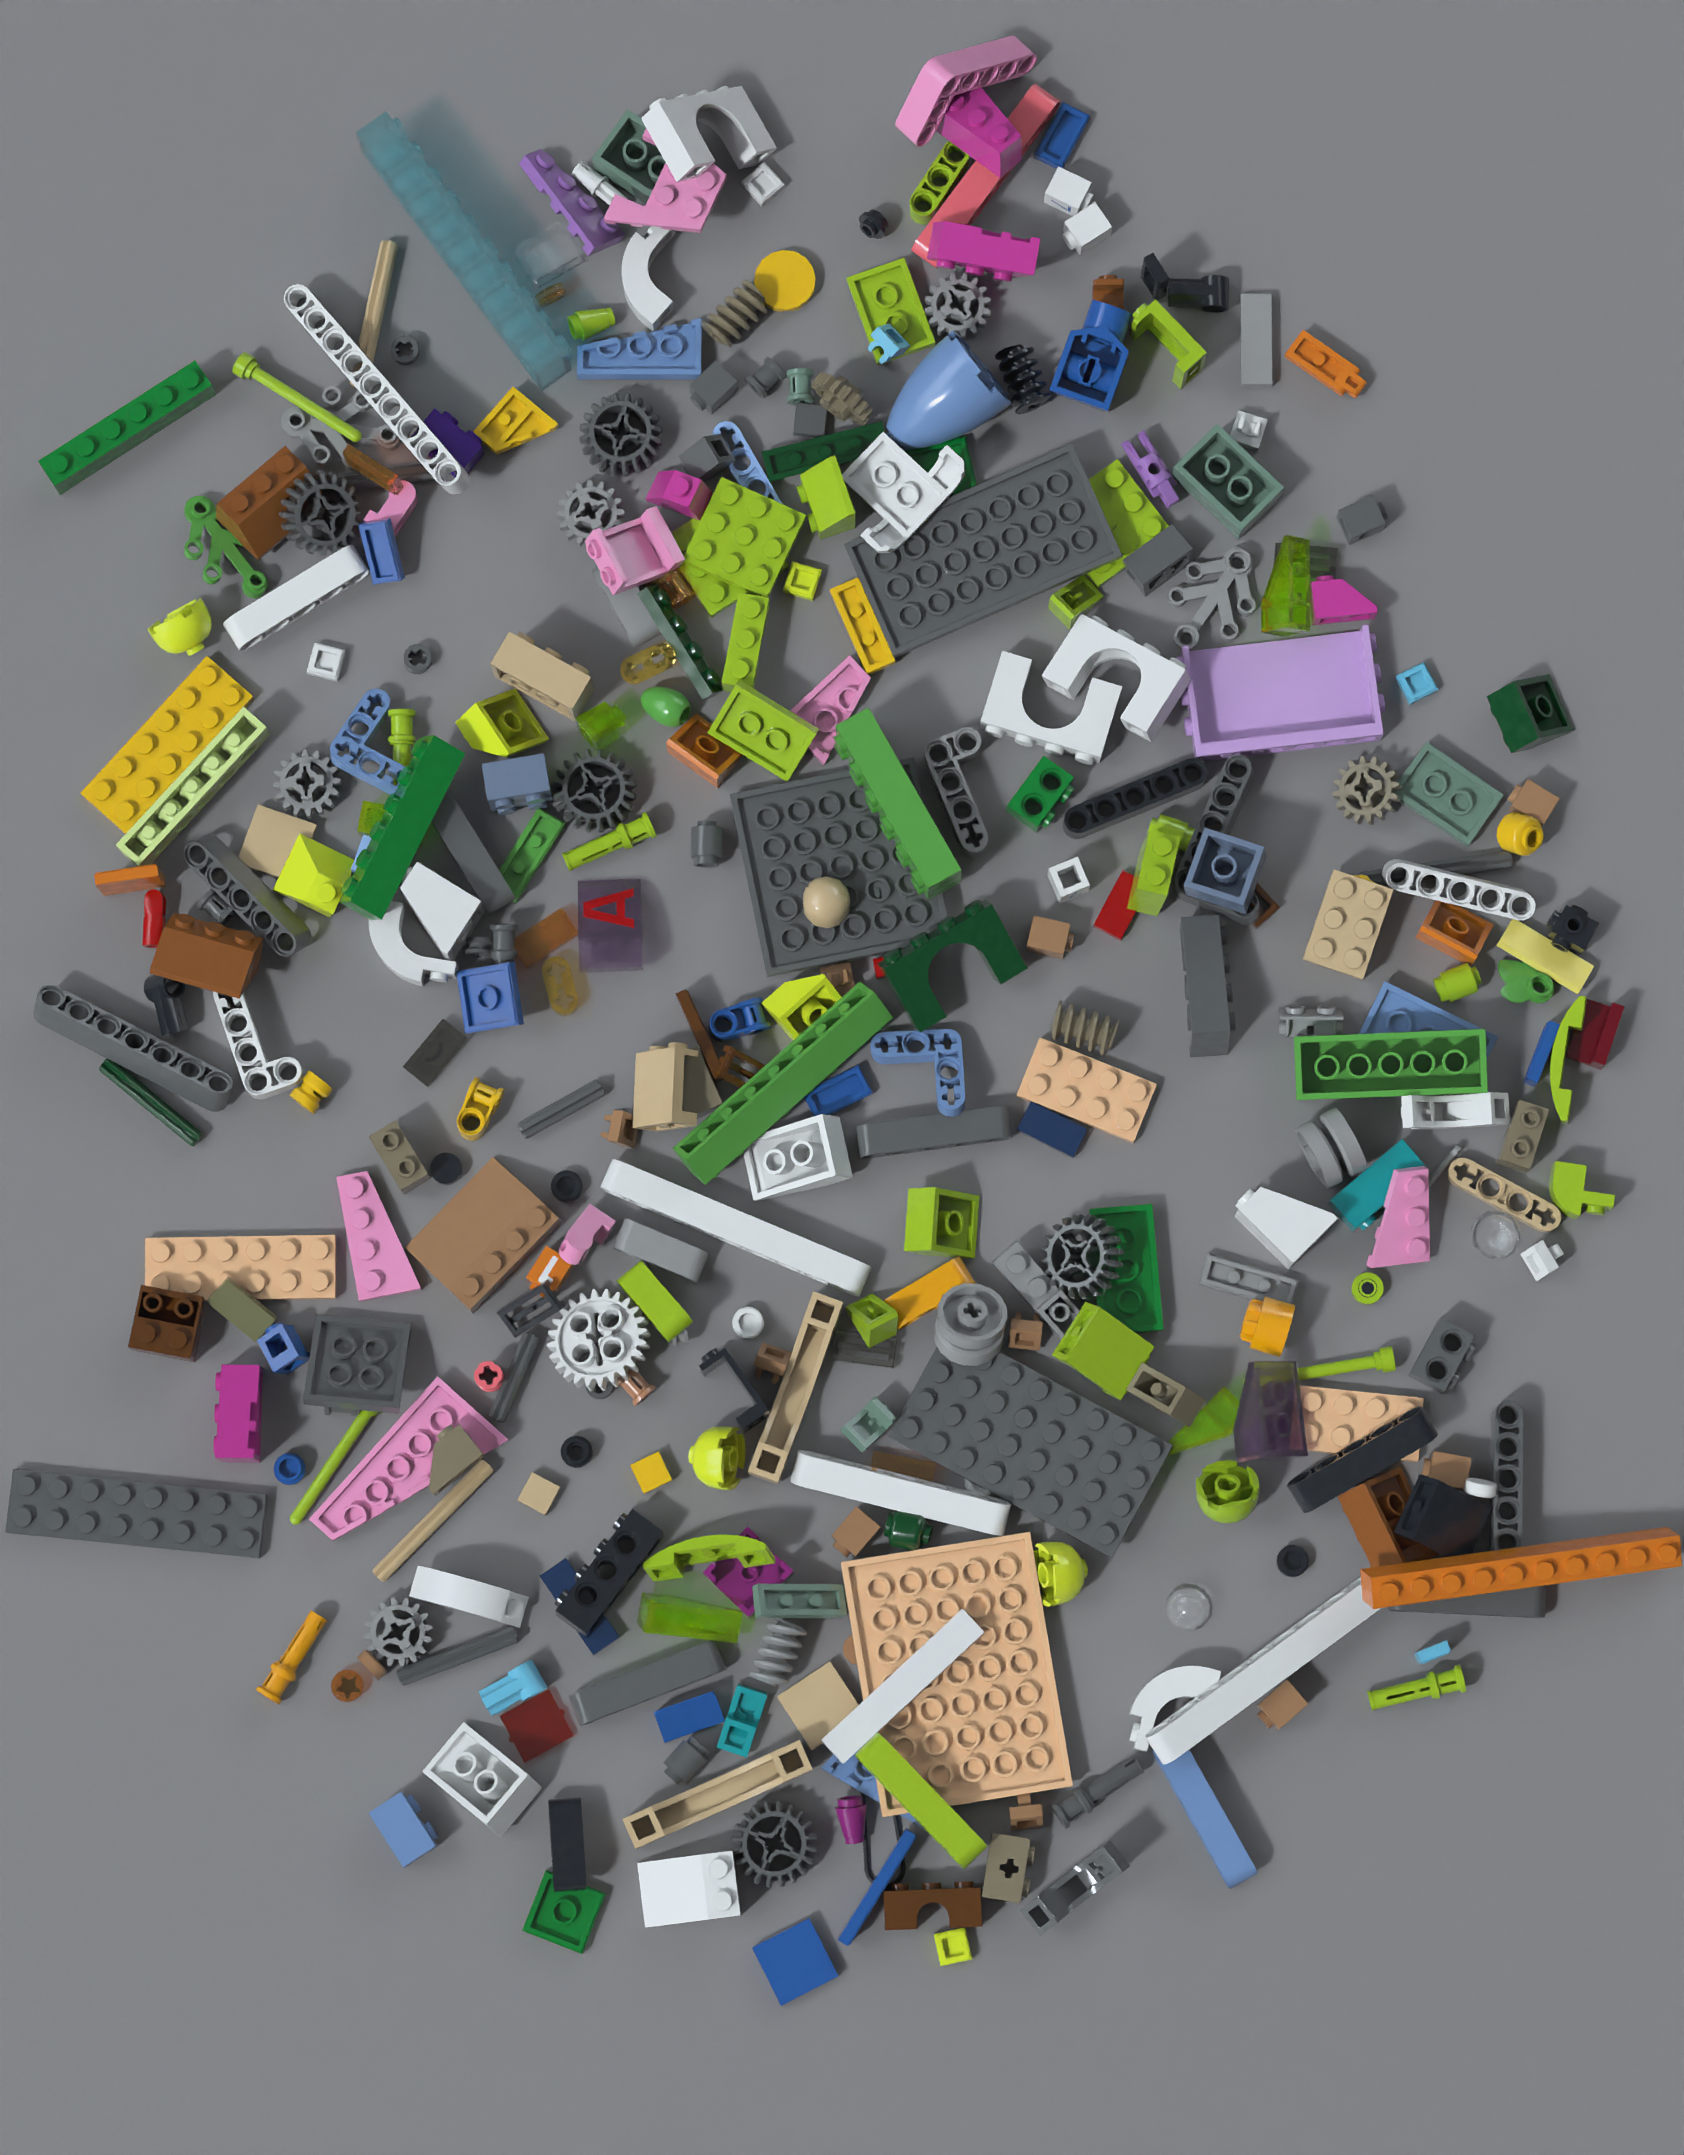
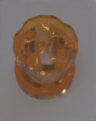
M680 568L669 571L656 582L659 588L663 587L672 601L670 605L673 609L684 606L696 596L695 591L690 590L681 577L682 571Z

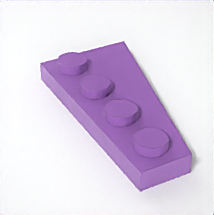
M539 149L526 154L519 163L521 168L540 193L550 196V206L555 213L563 214L570 223L567 229L573 237H581L585 243L582 249L588 256L621 242L626 234L619 228L618 223L615 225L604 222L605 213L597 206L595 199L586 195L576 184L574 178L566 174L555 163L551 155Z

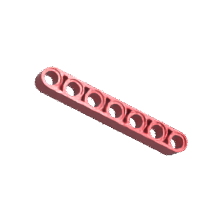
M1036 83L1031 86L1007 118L1022 136V156L1052 118L1061 102ZM975 161L919 235L911 251L936 269L939 268L936 267L937 261L927 259L933 222L947 221L971 226L1013 168L1000 178L978 161Z

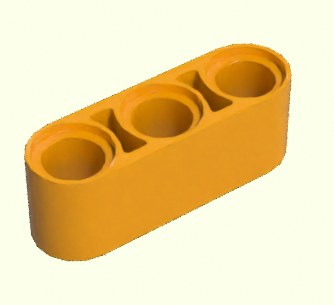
M958 1256L891 1295L884 1302L897 1311V1330H900L938 1308L942 1296L952 1287L964 1283L976 1284L961 1257Z

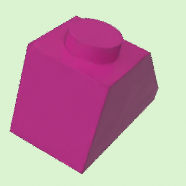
M677 470L660 471L657 473L645 500L700 521L713 492L699 478Z
M1334 576L1317 577L1315 582L1310 584L1309 597L1313 625L1375 619L1378 612L1377 606L1343 579L1334 580Z

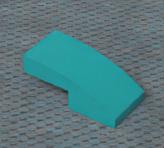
M741 1683L737 1684L716 1748L747 1758L768 1692Z

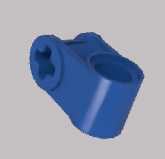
M762 997L752 998L714 1012L709 1021V1033L712 1038L719 1042H727L769 1030L771 1024L766 1022L761 1006L763 1002ZM719 1019H727L731 1022L732 1028L726 1033H721L716 1030L714 1024Z

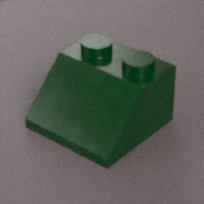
M1549 674L1513 681L1487 696L1491 713L1496 718L1503 734V740L1511 753L1532 749L1574 731Z

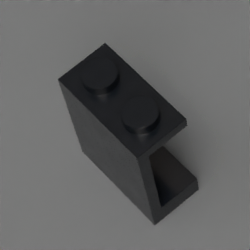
M716 1347L701 1357L702 1364L699 1365V1368L704 1377L723 1363H726L755 1404L736 1418V1422L744 1434L769 1417V1409L726 1348L719 1351Z
M1419 1474L1394 1533L1403 1538L1419 1542L1442 1555L1441 1558L1472 1554L1491 1509L1438 1479Z

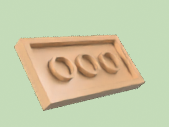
M1039 1038L1016 1097L1028 1102L1032 1101L1050 1111L1134 1143L1157 1084L1046 1039Z
M1297 1385L1290 1449L1335 1454L1405 1412L1419 1406L1423 1408L1424 1398ZM1419 1449L1399 1461L1418 1462Z

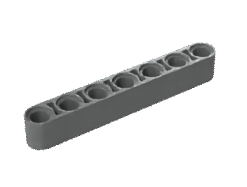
M46 985L39 989L33 1014L35 1020L41 1025L206 1110L219 1112L226 1108L233 1085L230 1075L58 986Z

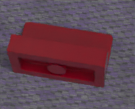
M1587 999L1583 1030H1574L1566 1058L1601 1070L1606 1064L1625 1006L1614 1002L1608 1006Z

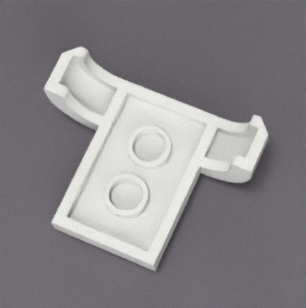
M882 432L842 474L844 482L883 518L878 525L873 528L868 527L860 536L878 553H891L898 549L958 487L965 475V463L960 456L946 445L939 453V458L933 468L927 473L892 439Z

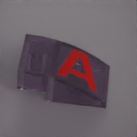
M641 879L578 881L580 973L643 970Z

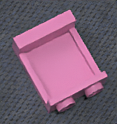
M657 506L646 509L640 518L604 531L601 528L594 529L584 541L588 555L594 559L600 570L601 579L609 587L612 595L672 574L685 560Z

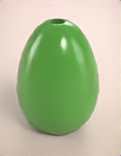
M655 686L647 688L641 695V704L644 710L661 725L679 727L687 721L690 715L691 705L689 700L677 690Z

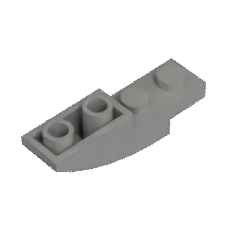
M1014 1241L992 1263L1009 1281L1011 1287L1061 1340L1079 1313V1310L1061 1289L1058 1291L1056 1285L1052 1286L1049 1284L1050 1278L1017 1241Z

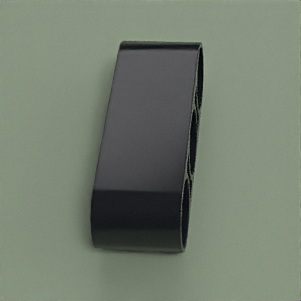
M581 1798L548 1800L554 1892L586 1890Z

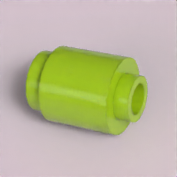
M1160 814L1159 819L1152 817L1147 834L1149 830L1179 836L1180 841L1177 853H1179V850L1186 851L1195 829L1189 827L1187 822Z
M1468 963L1439 973V977L1433 979L1441 1002L1447 1000L1453 1002L1477 993V985L1482 984L1476 966L1470 968Z

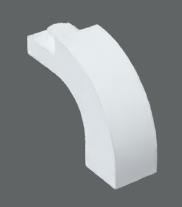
M653 226L646 232V239L637 232L630 239L622 260V281L626 300L635 316L651 331H656L674 310L673 301L653 284L649 277V269L654 258L676 234V231Z
M391 901L382 920L369 919L372 943L383 963L395 975L419 986H424L425 974L430 975V980L438 982H448L449 978L457 979V962L420 956L406 947L402 939V923L405 912L403 903Z
M1488 1092L1448 1096H1401L1403 1128L1451 1129L1510 1124L1508 1093Z
M423 1566L417 1567L409 1594L410 1597L471 1613L518 1628L521 1626L529 1598L500 1587Z
M1182 1666L1168 1670L1146 1684L1135 1698L1129 1715L1141 1718L1140 1723H1133L1129 1741L1135 1742L1133 1749L1147 1752L1149 1743L1145 1736L1153 1729L1158 1712L1167 1702L1182 1697L1194 1699L1219 1681L1221 1671L1202 1666Z

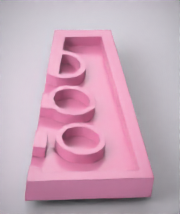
M368 1171L336 1177L359 1301L422 1290Z

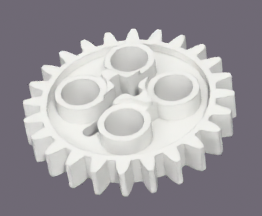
M593 1289L589 1299L583 1293H580V1302L577 1304L569 1299L568 1302L571 1309L569 1311L565 1309L560 1310L563 1318L561 1320L552 1319L557 1330L548 1331V1335L555 1340L547 1344V1347L554 1352L549 1357L553 1363H557L555 1369L559 1374L564 1373L563 1377L567 1382H571L574 1379V1384L577 1388H581L585 1383L589 1391H593L596 1383H598L602 1391H605L609 1381L616 1388L618 1387L617 1378L620 1376L628 1381L627 1371L629 1369L635 1372L639 1371L635 1365L636 1360H646L640 1351L650 1348L649 1344L642 1340L651 1336L650 1332L644 1328L648 1321L645 1317H640L643 1312L638 1306L633 1307L634 1302L630 1298L624 1300L620 1292H617L612 1298V1294L608 1289L604 1290L602 1297ZM599 1314V1316H598V1324L596 1325V1324H595V1315ZM619 1318L618 1323L614 1327L607 1328L610 1320ZM582 1323H588L584 1331L577 1332V1328ZM621 1348L620 1353L616 1357H609L613 1349ZM590 1352V1356L586 1361L579 1362V1358L583 1353ZM600 1353H601V1356H602V1359H603V1364H602L601 1366H598V1365H599V1362H600Z

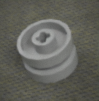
M1333 1108L1320 1115L1321 1129L1312 1121H1308L1295 1128L1297 1139L1308 1164L1326 1189L1342 1182L1343 1174L1341 1167L1350 1176H1354L1368 1168L1362 1149L1353 1131L1337 1108Z
M964 1283L948 1290L938 1304L937 1320L934 1329L935 1343L940 1353L952 1362L968 1366H977L989 1362L998 1355L1003 1345L1004 1330L1007 1323V1306L1002 1297L993 1289L981 1284Z

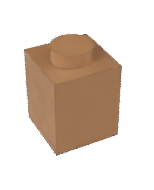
M1527 779L1523 787L1517 784L1507 799L1512 802L1508 812H1520L1538 819L1543 827L1560 798Z
M1033 916L1026 951L1063 959L1064 951L1071 952L1075 934L1069 933V923Z
M1433 1451L1430 1453V1458H1424L1421 1475L1438 1479L1458 1491H1464L1465 1481L1469 1476L1471 1458Z
M856 1506L831 1535L835 1540L832 1546L846 1558L850 1553L856 1558L881 1527Z
M1285 1680L1256 1705L1260 1710L1256 1715L1268 1729L1274 1726L1279 1730L1306 1707L1308 1703L1288 1680Z

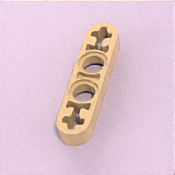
M1458 1158L1448 1167L1447 1177L1454 1186L1542 1233H1549L1560 1224L1561 1213L1555 1205L1467 1158ZM1462 1165H1466L1468 1167L1467 1173L1473 1177L1477 1175V1171L1483 1174L1476 1182L1475 1189L1469 1186L1473 1180L1464 1177L1460 1181L1456 1178L1457 1172L1454 1171V1167L1460 1168ZM1492 1179L1497 1182L1499 1191L1495 1196H1486L1482 1192L1481 1184L1484 1180ZM1520 1194L1525 1197L1527 1206L1523 1211L1517 1212L1510 1207L1509 1200L1512 1195ZM1533 1201L1539 1204L1535 1208L1536 1211L1544 1213L1549 1210L1552 1212L1550 1218L1554 1220L1553 1224L1548 1222L1545 1226L1541 1225V1217L1534 1213L1531 1215V1219L1525 1217L1532 1209Z

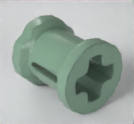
M795 368L787 370L786 378L789 379L790 396L787 397L788 404L796 406V403L812 404L815 402V397L811 395L812 369Z

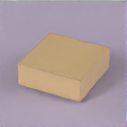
M532 1472L517 1501L546 1516L561 1487Z

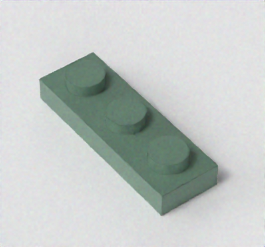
M758 1583L752 1586L755 1618H843L847 1616L844 1584Z

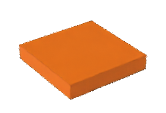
M156 864L94 874L95 885L103 896L166 887L165 876Z

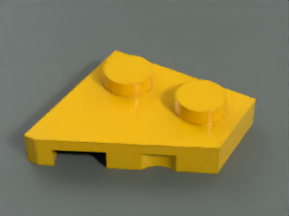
M512 387L473 432L483 441L482 443L498 455L553 432L559 425L515 387Z

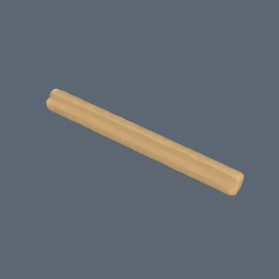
M388 240L380 242L358 347L372 363L374 361L398 245ZM363 362L355 364L352 372L360 370Z
M480 1460L373 1568V1574L380 1581H387L493 1473V1468L485 1460Z

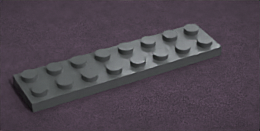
M13 1469L5 1532L260 1558L267 1494Z

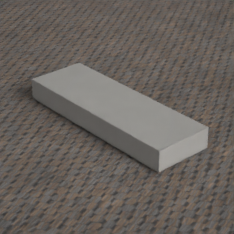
M1240 294L1241 387H1272V294Z
M1208 1253L1198 1285L1249 1300L1257 1299L1263 1301L1264 1296L1292 1304L1299 1280Z

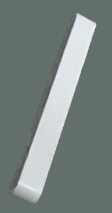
M301 284L289 287L284 294L286 307L432 477L450 494H460L465 491L469 484V475L340 324L307 287ZM307 297L304 305L296 307L300 299ZM321 319H325L324 325L315 329L316 323ZM344 340L343 346L334 351L335 344ZM363 362L360 370L352 372L355 364ZM377 384H381V389L377 393L371 394L372 388ZM400 405L399 412L394 416H390L391 409ZM419 427L418 434L408 438L409 432L413 428ZM438 449L436 457L427 460L430 451ZM457 471L456 478L451 482H446L448 474Z
M612 1159L600 1186V1189L609 1194L856 1297H860L871 1271V1267L863 1262L616 1159Z
M1361 1577L1149 1731L1145 1738L1162 1764H1168L1180 1757L1381 1608H1371L1362 1600Z

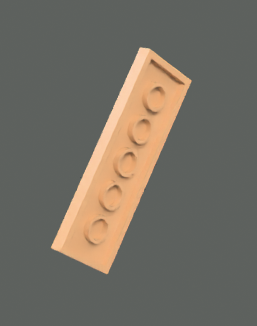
M336 1235L145 1238V1285L203 1296L204 1301H207L229 1276L256 1300L336 1299Z

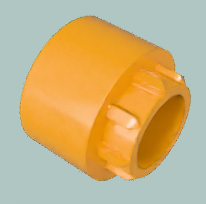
M1264 1296L1263 1301L1257 1299L1250 1300L1239 1337L1243 1341L1250 1342V1349L1280 1357L1288 1336L1295 1305Z

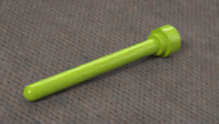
M243 352L237 358L232 373L243 380L246 378L249 380L255 379L351 441L358 442L361 440L362 434L359 430L262 370L260 364L257 363V359L252 355Z
M1392 1346L1379 1348V1351L1373 1352L1372 1356L1247 1376L1243 1379V1386L1247 1389L1372 1368H1375L1376 1371L1382 1370L1383 1373L1396 1371Z
M364 1410L359 1412L290 1515V1522L292 1524L298 1525L302 1522L371 1417H376L378 1412Z

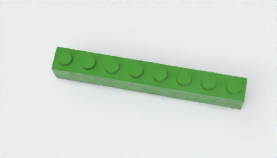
M857 983L672 1149L689 1171L706 1185L710 1180L716 1178L735 1158L741 1156L744 1150L757 1138L763 1136L775 1122L788 1114L791 1108L803 1097L810 1094L821 1081L834 1073L838 1066L849 1056L856 1053L868 1039L881 1031L885 1024L893 1017L875 992L863 983Z

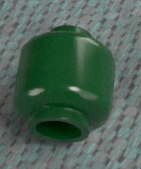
M900 1511L890 1512L886 1520L884 1536L888 1537L889 1544L893 1547L907 1551L919 1550L923 1543L929 1544L933 1526L928 1525V1518H924L921 1515Z

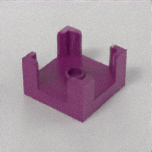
M748 1526L738 1535L761 1541ZM772 1552L775 1556L774 1564L744 1568L738 1558L713 1561L703 1574L750 1619L755 1614L752 1586L758 1583L784 1584L794 1574V1571Z

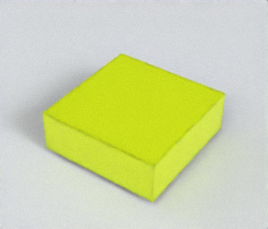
M792 561L783 593L813 601L822 570Z
M965 1927L934 1934L940 1966L972 1959Z

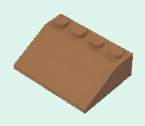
M492 1157L404 1248L465 1307L474 1313L553 1232L561 1221L539 1198Z

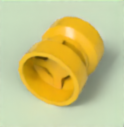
M308 1070L303 1077L301 1086L294 1088L289 1096L306 1110L315 1114L320 1108L319 1102L323 1098L328 1097L333 1089Z

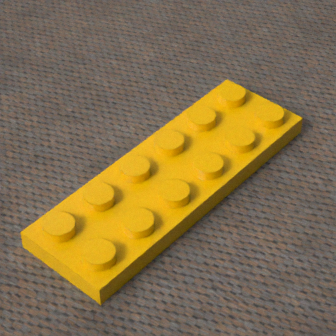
M206 656L80 794L126 834L243 706L246 708L254 700V697L213 660Z

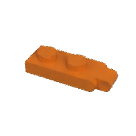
M1305 330L1301 331L1285 353L1284 357L1340 396H1343L1346 392L1351 397L1357 398L1367 385V382L1359 376L1361 371L1358 367Z

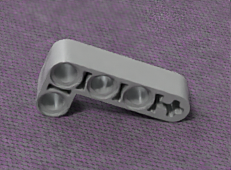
M965 727L930 741L925 747L924 761L961 851L968 857L976 858L983 855L987 850L989 838L959 765L969 762L979 755L982 740L978 731ZM963 738H971L976 743L974 749L966 751L961 749L958 743ZM940 749L947 754V758L942 762H934L929 755L933 750ZM946 778H954L958 781L959 786L953 791H948L942 787L941 783ZM965 806L970 810L971 815L967 819H958L953 813L955 808ZM972 826L974 838H981L979 840V847H974L972 843L967 844L969 842L967 828Z

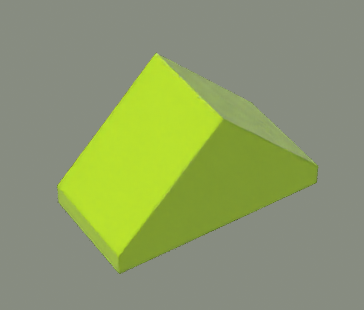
M1082 575L1052 594L1049 598L1048 609L1070 630L1081 614L1086 615L1102 600L1104 595Z
M873 1293L845 1306L847 1314L868 1348L897 1334V1311Z

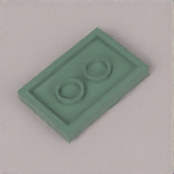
M1428 742L1424 744L1398 781L1402 789L1395 791V794L1401 798V803L1465 847L1469 846L1504 796Z

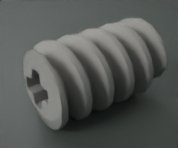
M774 1618L778 1623L767 1624L766 1627L773 1633V1636L762 1637V1641L769 1647L758 1648L757 1651L764 1657V1660L753 1661V1665L760 1671L749 1672L748 1676L778 1687V1684H788L789 1680L782 1673L793 1672L794 1668L787 1663V1660H797L798 1656L791 1649L802 1648L803 1644L796 1639V1636H806L807 1631L788 1621Z

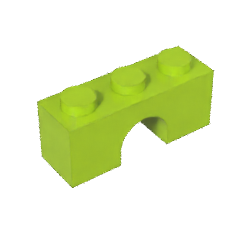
M738 592L722 678L723 691L732 692L738 680L755 689L763 636L765 635L770 608L768 597Z

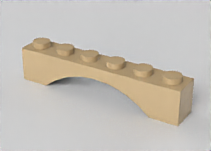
M813 1291L780 1388L748 1470L750 1475L779 1485L843 1308L842 1301Z
M800 1740L622 1820L635 1849H638L813 1771Z

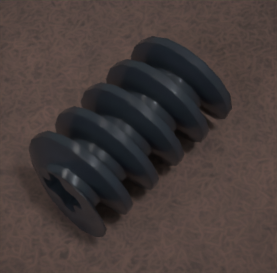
M1021 344L1004 348L995 355L996 360L1001 361L999 364L1000 371L1006 372L1003 375V380L1009 384L1007 387L1008 393L1014 395L1011 399L1012 405L1019 406L1015 410V413L1018 415L1039 408L1051 397L1050 393H1040V390L1047 386V383L1045 381L1036 382V379L1043 374L1042 370L1032 371V367L1039 362L1038 359H1028L1027 357L1034 352V348H1024Z

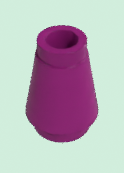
M852 1795L838 1798V1806L835 1807L845 1838V1844L864 1842L867 1804L863 1803V1796Z

